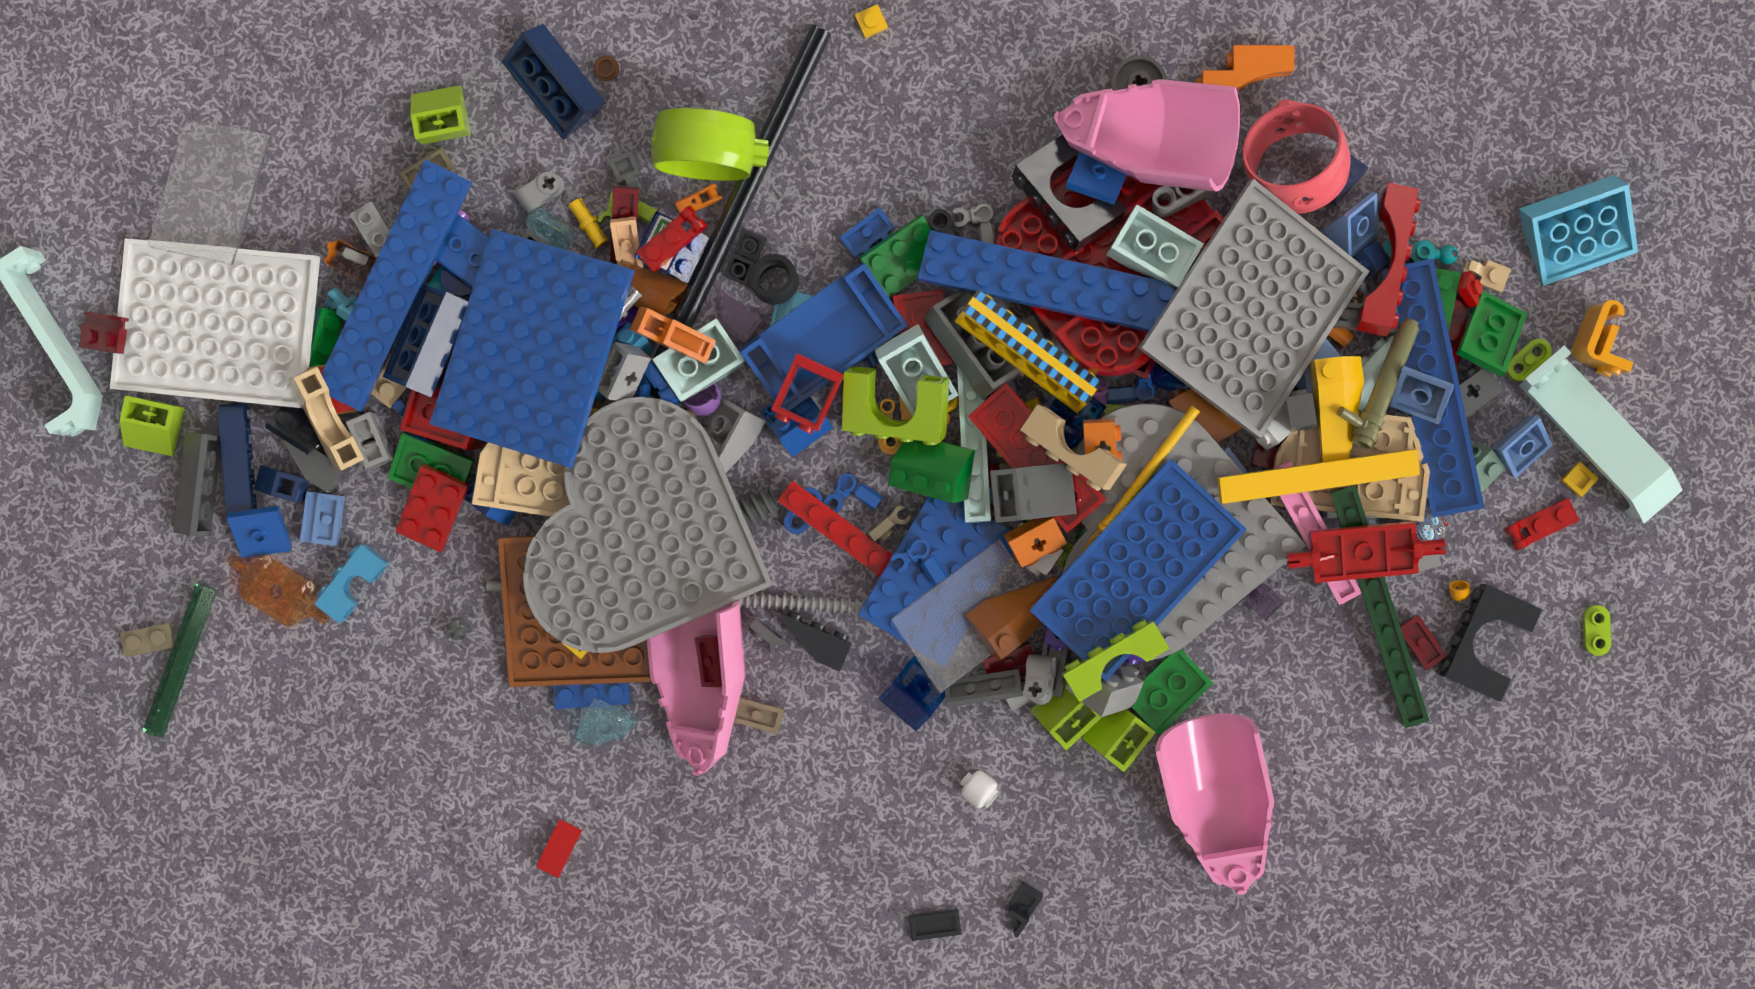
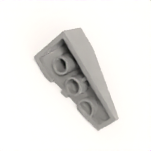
M721 397L718 408L713 413L705 415L703 425L706 426L705 431L715 447L725 473H727L754 444L766 421Z

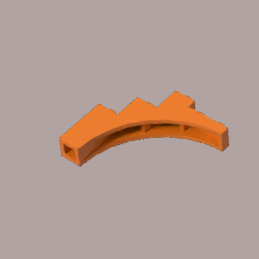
M1233 45L1230 53H1226L1225 67L1230 68V70H1203L1200 78H1196L1195 83L1232 86L1239 90L1253 82L1270 77L1290 76L1294 72L1295 45Z

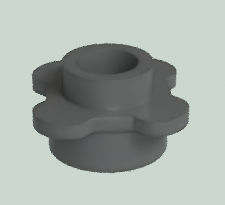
M456 620L446 624L447 630L443 633L452 640H460L467 636L466 633L472 632V628H468L465 620Z

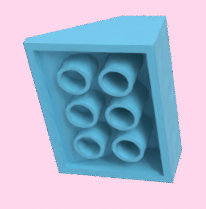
M1615 175L1519 209L1522 230L1543 286L1638 253L1629 184Z

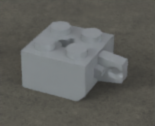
M1120 665L1106 681L1101 677L1102 689L1082 700V702L1099 716L1104 717L1130 708L1136 702L1144 682L1137 677L1139 671L1136 668ZM1067 683L1065 689H1067L1070 693L1074 695V693L1072 692L1071 688Z

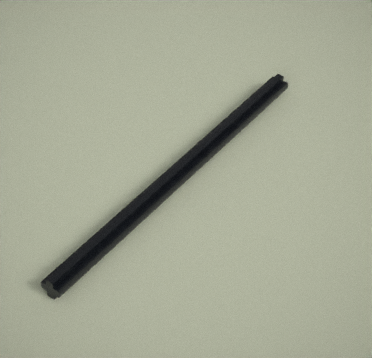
M811 25L758 137L761 140H768L769 154L766 166H753L751 174L747 179L737 181L672 319L690 328L693 327L831 36L829 31L821 29L817 25ZM659 345L653 359L669 348ZM650 382V394L659 398V388L655 389Z

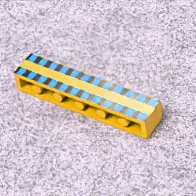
M980 290L973 295L955 320L957 324L1076 413L1088 404L1102 383L1092 372L1082 368L1072 357L1062 353L1051 341L1042 338L1034 332L1031 326L1022 323L1014 317L1011 311L1002 308L993 301L991 296L982 293Z

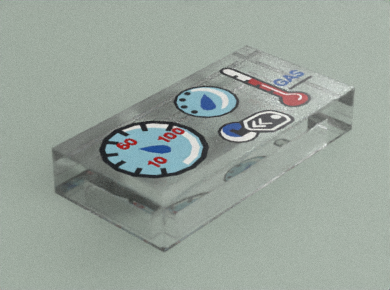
M1430 509L1424 515V522L1418 521L1416 523L1417 537L1421 541L1439 539L1454 522L1450 515L1432 518Z

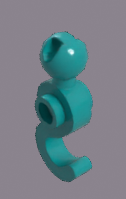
M1387 240L1382 248L1390 257V241ZM1420 240L1412 246L1409 260L1414 263L1433 258V260L1439 259L1444 264H1452L1458 258V251L1452 245H1444L1440 249H1436L1431 242Z

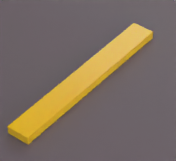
M1410 449L1217 477L1219 502L1225 504L1420 475L1418 450Z

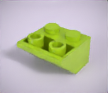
M461 85L411 95L410 116L415 140L420 144L424 145L471 135Z
M125 396L120 416L123 446L174 457L185 408L143 398Z
M1066 680L1064 681L1062 697L1052 696L1048 703L1044 705L1036 704L1030 709L1031 713L1065 750L1069 749L1102 718L1082 701L1079 702L1072 693L1065 689L1067 685Z
M1125 709L1102 717L1081 738L1125 772L1156 732Z

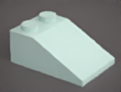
M1136 205L1106 255L1129 269L1178 288L1202 248L1203 243Z
M717 318L697 330L716 340L706 364L672 349H668L652 359L680 402L722 380L744 364L745 360Z
M918 324L875 349L880 364L912 417L916 410L917 381L924 375L948 377ZM950 379L948 401L959 396Z

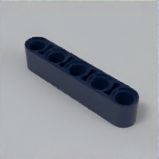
M246 402L221 404L218 408L226 518L228 513L257 509L256 493H253V485H255L254 468L251 469L253 450L252 443L249 444L251 425L250 418L247 419L249 406Z

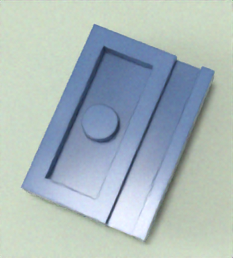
M306 491L300 535L301 542L339 546L345 496Z

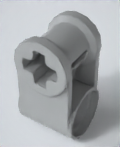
M544 172L532 182L521 187L514 196L527 214L533 216L536 214L535 211L537 209L546 207L549 202L563 192L564 181L553 172ZM549 179L554 181L553 189L548 188L549 184L547 181Z
M1029 654L1027 658L1024 694L1035 704L1044 705L1051 700L1057 669L1055 656ZM1041 688V689H1042V693H1037V696H1036V695L1034 694V692H1035V691H1038V690Z

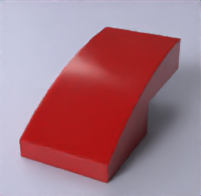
M560 819L536 868L559 879L582 830Z

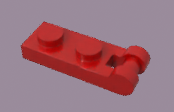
M691 205L684 208L673 221L637 251L638 255L654 273L707 227L706 222L695 215L696 211ZM688 221L691 228L686 232L682 225Z
M1565 498L1504 527L1507 535L1511 536L1513 540L1512 546L1517 551L1580 520L1570 499ZM1525 527L1528 536L1523 538L1520 530Z

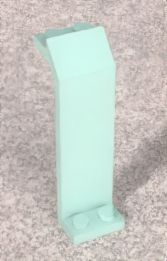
M20 246L0 259V281L71 390L73 396L70 408L44 426L49 434L71 435V437L82 433L85 429L96 430L103 395L25 274H32L41 268L40 264L46 261L40 251Z
M1563 346L1531 373L1519 386L1626 498L1630 507L1624 512L1629 518L1632 519L1637 516L1645 523L1683 490L1671 467L1566 359L1571 352Z

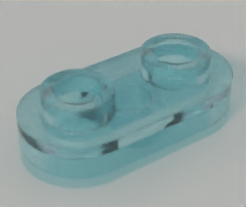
M534 209L528 215L526 220L527 228L541 239L560 249H567L571 246L575 233L569 225L543 209Z

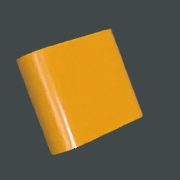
M1609 300L1590 306L1586 310L1571 350V355L1575 361L1596 368L1595 373L1604 377L1628 373L1631 371L1634 363L1610 354L1620 327L1614 324L1604 326L1606 320L1624 316L1625 310L1620 302Z

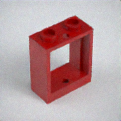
M797 353L771 409L776 413L774 417L785 423H789L791 419L799 423L798 428L812 434L813 430L819 432L844 378V374ZM799 367L833 383L815 423L781 408Z

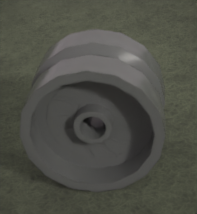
M1145 55L1130 56L1121 61L1111 76L1108 89L1112 88L1115 91L1126 89L1128 85L1138 84L1139 86L1152 84L1153 80H1167V75L1162 65L1155 59Z

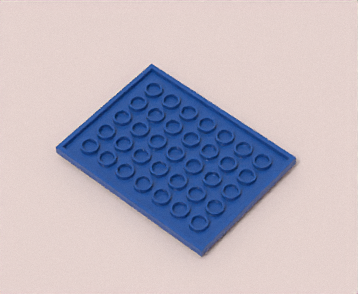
M491 229L430 424L573 468L635 271Z

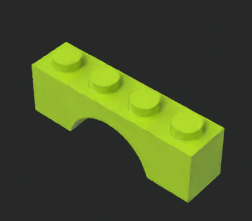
M1144 619L1133 625L1132 629L1134 631L1124 636L1122 632L1109 640L1111 644L1102 649L1101 646H1098L1087 653L1088 658L1079 662L1076 659L1064 666L1066 671L1062 675L1079 702L1102 689V671L1112 658L1121 654H1133L1148 662L1170 649L1154 621L1147 622Z

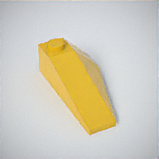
M1361 356L1313 360L1309 364L1322 462L1350 458L1353 439L1352 432L1355 426L1339 417L1337 411L1343 406L1358 416L1364 385Z

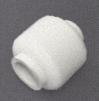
M981 770L976 771L974 774L967 773L960 783L963 786L961 791L962 797L976 808L984 806L988 808L999 793L997 782Z

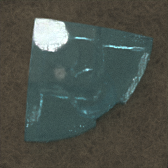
M594 697L573 741L586 745H604L606 742L615 739L619 740L637 725L641 717L619 706L616 708Z

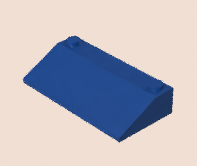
M860 262L739 348L738 351L775 401L797 353L839 373H843L908 325L866 264ZM799 367L781 408L790 411L830 381Z

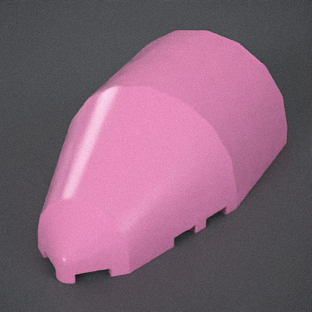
M1159 79L1153 80L1152 84L1142 86L1132 84L1128 85V88L1113 91L1111 88L1080 94L1073 99L1074 103L1060 113L1057 111L1054 114L1055 122L1073 149L1142 183L1216 192L1221 190L1226 184L1234 164L1240 129V104L1236 87Z
M739 600L647 639L650 677L652 683L657 684L661 696L658 701L660 707L664 706L669 720L666 722L675 752L680 759L685 758L694 769L692 773L695 776L707 772L725 755L746 676ZM718 635L722 687L701 686L694 637Z
M1218 713L1191 718L1164 732L1159 737L1155 747L1171 818L1183 833L1187 843L1191 845L1197 854V858L1212 881L1219 885L1224 884L1235 890L1237 894L1243 895L1247 893V889L1256 878L1259 879L1264 873L1272 809L1274 807V796L1259 729L1252 719L1239 714Z

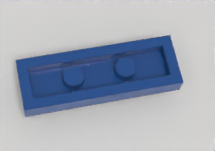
M630 683L553 685L555 709L631 704Z

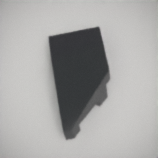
M1024 881L1020 883L1008 902V912L1013 925V933L1017 938L1029 922V917L1044 895Z

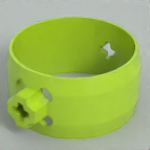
M695 108L667 109L657 114L651 137L652 166L658 171L691 179L737 181L747 179L751 174L753 166L765 167L769 154L768 140L756 139L754 123L747 118L721 111Z

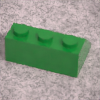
M919 440L902 442L891 460L888 486L950 503L967 500L975 450L943 441L937 445H925L923 441Z

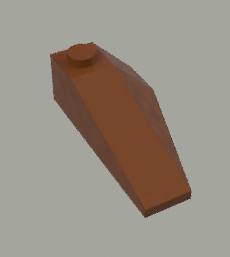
M1058 576L1029 584L1027 587L1018 590L1008 591L1006 594L994 598L984 599L964 614L991 656L1002 660L1043 624L1030 611V608L1057 581Z

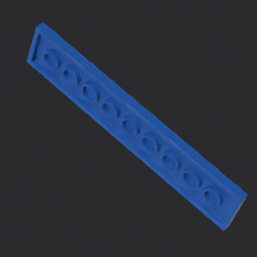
M424 160L321 374L329 389L330 397L358 411L364 410L473 182L435 163Z
M932 230L929 232L918 275V281L974 294L980 290L982 293L988 294L993 298L1147 332L1150 331L1178 289L1161 280Z
M1432 258L1405 264L1404 267H1407L1408 271L1405 282L1400 284L1399 290L1403 291V297L1400 306L1396 305L1398 307L1397 314H1399L1396 331L1399 323L1403 322L1405 318L1413 319L1419 323V332L1405 367L1454 384V390L1439 425L1411 415L1415 428L1414 431L1419 439L1420 448L1424 456L1421 465L1427 463L1430 470L1427 494L1432 518L1483 509L1485 507L1434 261ZM1387 268V269H1382V274H1383V279H1384V280H1385V278H1386V276H1387V272H1388V269H1389V268Z

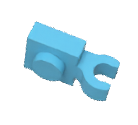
M333 288L328 292L327 295L330 297L325 301V304L331 309H337L336 314L347 321L358 297L352 294L348 298L339 289Z

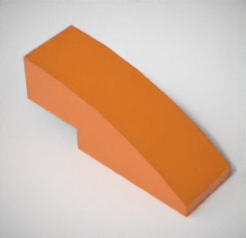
M639 307L630 328L632 332L705 364L716 340L674 319H669L645 307Z

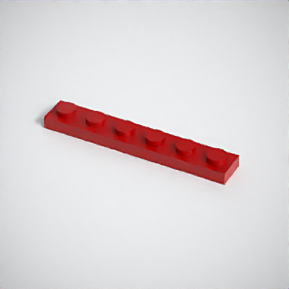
M791 480L777 501L880 577L892 554Z

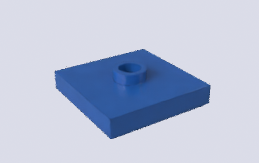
M1080 152L1067 181L1066 188L1114 205L1127 175Z
M279 506L228 513L227 521L241 558L292 550V542Z

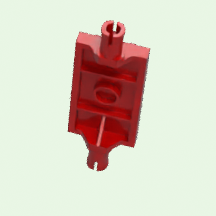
M1409 521L1310 531L1311 549L1308 552L1286 553V558L1288 559V569L1311 567L1313 570V581L1315 583L1418 574L1419 559L1429 555H1445L1446 549H1443V547H1446L1444 538L1421 541L1417 537L1416 523Z

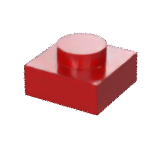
M1471 271L1461 273L1458 292L1468 308L1478 306L1480 294L1483 291L1481 282L1478 279L1476 280Z

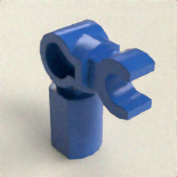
M650 360L644 372L655 389L659 388L658 394L662 400L675 405L680 404L681 402L653 360Z
M1135 375L1137 377V380L1134 381L1135 388H1132V385L1108 387L1107 404L1133 402V399H1137L1142 403L1148 402L1155 394L1152 379L1148 376L1147 380Z
M845 473L839 477L834 486L835 492L825 498L824 504L827 505L831 499H836L838 506L835 511L838 512L843 507V498H848L851 492H853L854 498L875 510L883 496L863 482L861 485L857 483V479L853 474Z
M922 539L913 541L911 545L905 548L906 552L903 554L895 553L890 558L891 561H894L896 558L903 560V566L897 569L898 572L905 571L909 562L913 561L915 563L921 559L922 563H920V566L933 586L948 577L935 555L931 556L929 554V544Z

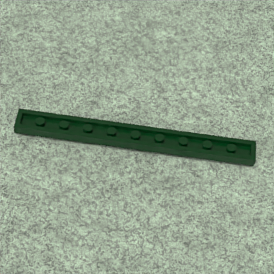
M1348 485L1329 491L1341 528L1368 525L1356 485ZM1385 577L1357 579L1403 726L1408 728L1430 721Z

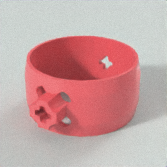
M1285 99L1278 101V104L1271 111L1260 117L1249 130L1243 146V164L1248 180L1255 179L1297 214H1302L1327 205L1342 191L1350 172V151L1341 126L1328 111L1313 104L1298 103L1297 101ZM1301 133H1316L1329 137L1338 144L1337 152L1327 168L1308 181L1294 185H1276L1266 182L1256 175L1264 152L1270 145L1282 138ZM1303 197H1307L1308 200H1307V201H1303L1302 198H1303Z

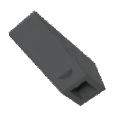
M283 440L304 478L325 492H333L348 468L342 471H335L326 452L322 451L323 446L320 443L307 455Z

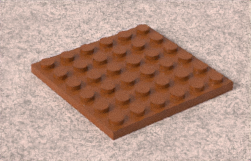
M536 535L498 538L509 687L652 682L647 640L614 652H587L580 659L563 645L561 641L548 633L533 615L524 590L523 573L525 570L526 554L533 537Z

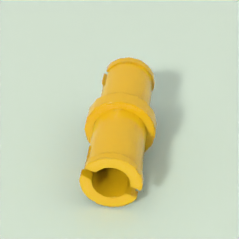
M582 198L576 199L568 205V208L580 224L578 227L581 231H585L595 249L600 248L609 241L597 224V217L592 216Z

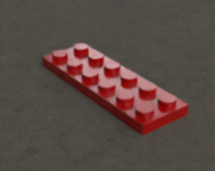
M1005 383L968 415L970 420L1011 468L1065 463L1061 459L1056 461L1045 453L1047 449L1039 444L1037 447L1025 439L1027 435L1021 431V428L1032 411L1008 383ZM1081 473L1079 476L1073 474L1077 514L1053 516L1067 533L1107 500L1100 490L1098 491L1086 483L1088 478Z

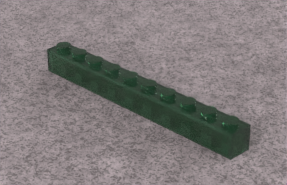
M197 582L195 584L143 727V731L150 736L163 738L168 730V723L173 716V710L178 702L180 690L184 686V679L189 672L191 660L195 656L196 646L200 642V635L205 628L207 616L211 612L213 600L216 598L217 590L209 585Z

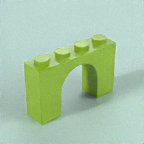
M851 366L844 371L842 431H849L854 436L872 434L878 439L896 437L902 442L919 440L923 441L925 445H937L946 437L949 377L922 376L917 381V402L914 416L911 419L899 421L887 417L876 403V369Z

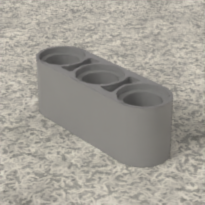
M1164 185L1153 194L1152 211L1156 216L1166 218L1214 194L1215 191L1191 189V194H1183L1180 191L1182 187ZM1166 199L1170 204L1161 206L1157 201Z

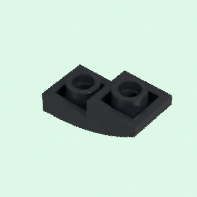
M744 228L723 276L747 286L751 267L759 259L767 237Z

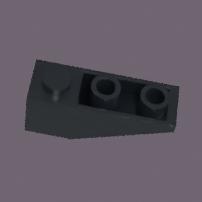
M795 612L782 613L780 620L814 660L840 672L852 642L848 641L849 636L836 630L834 634L825 631V625L816 621H812L811 624L801 621L803 616Z

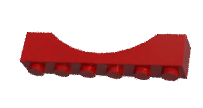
M1388 182L1383 192L1379 217L1386 228L1390 241V266L1385 280L1374 292L1365 298L1361 305L1356 328L1358 331L1387 337L1390 330L1395 329L1397 326L1399 314L1395 313L1396 305L1400 306L1403 297V291L1399 289L1401 282H1405L1408 268L1404 267L1405 259H1409L1412 250V244H1408L1409 237H1413L1416 229V222L1413 221L1414 213H1418L1421 199L1417 198L1418 188Z

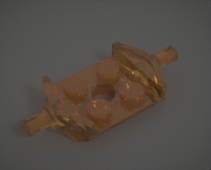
M270 554L259 558L251 565L245 564L237 559V557L231 560L232 562L229 563V566L239 571L242 576L239 588L240 598L288 628L310 617L322 625L326 624V620L330 616L318 610L315 605L318 590L316 583H312L272 558L273 556ZM275 584L280 585L283 590L282 596L278 599L271 595V588Z

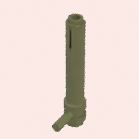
M1405 318L1403 322L1399 323L1364 411L1360 412L1359 416L1343 406L1337 411L1339 417L1355 426L1352 432V443L1360 448L1371 449L1377 443L1379 438L1377 433L1383 428L1385 423L1383 418L1396 389L1402 368L1407 362L1419 332V323L1413 319Z

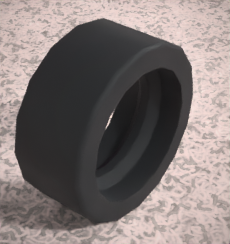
M768 254L759 258L752 265L749 273V283L758 299L764 303L776 305L782 304L793 297L799 286V275L791 260L779 254ZM777 267L784 268L787 271L788 280L782 288L776 291L762 289L760 279L766 271Z

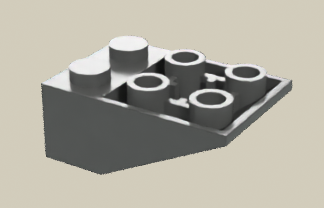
M1067 463L990 471L996 523L1077 514L1073 473L1066 469Z

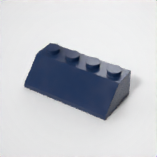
M544 24L522 32L502 60V64L563 140L593 118L606 103Z
M424 284L407 318L383 378L431 397L439 385V378L443 368L448 364L449 354L456 342L469 302L446 291Z

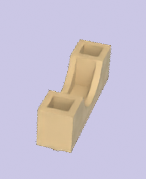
M318 367L310 368L289 378L288 380L335 471H342L364 460L353 436L344 427L334 409L329 389Z
M1037 404L1021 428V431L1027 435L1025 439L1037 447L1039 444L1047 449L1045 453L1056 461H1059V459L1067 463L1066 469L1073 474L1079 476L1081 473L1088 478L1086 483L1098 491L1101 488L1110 490L1127 464L1108 450L1101 448L1086 455L1076 454L1065 441V420L1046 406Z

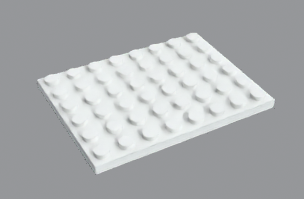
M125 238L117 316L129 318V322L125 323L127 336L124 354L113 353L110 389L303 408L288 379L309 368L320 257L315 255Z

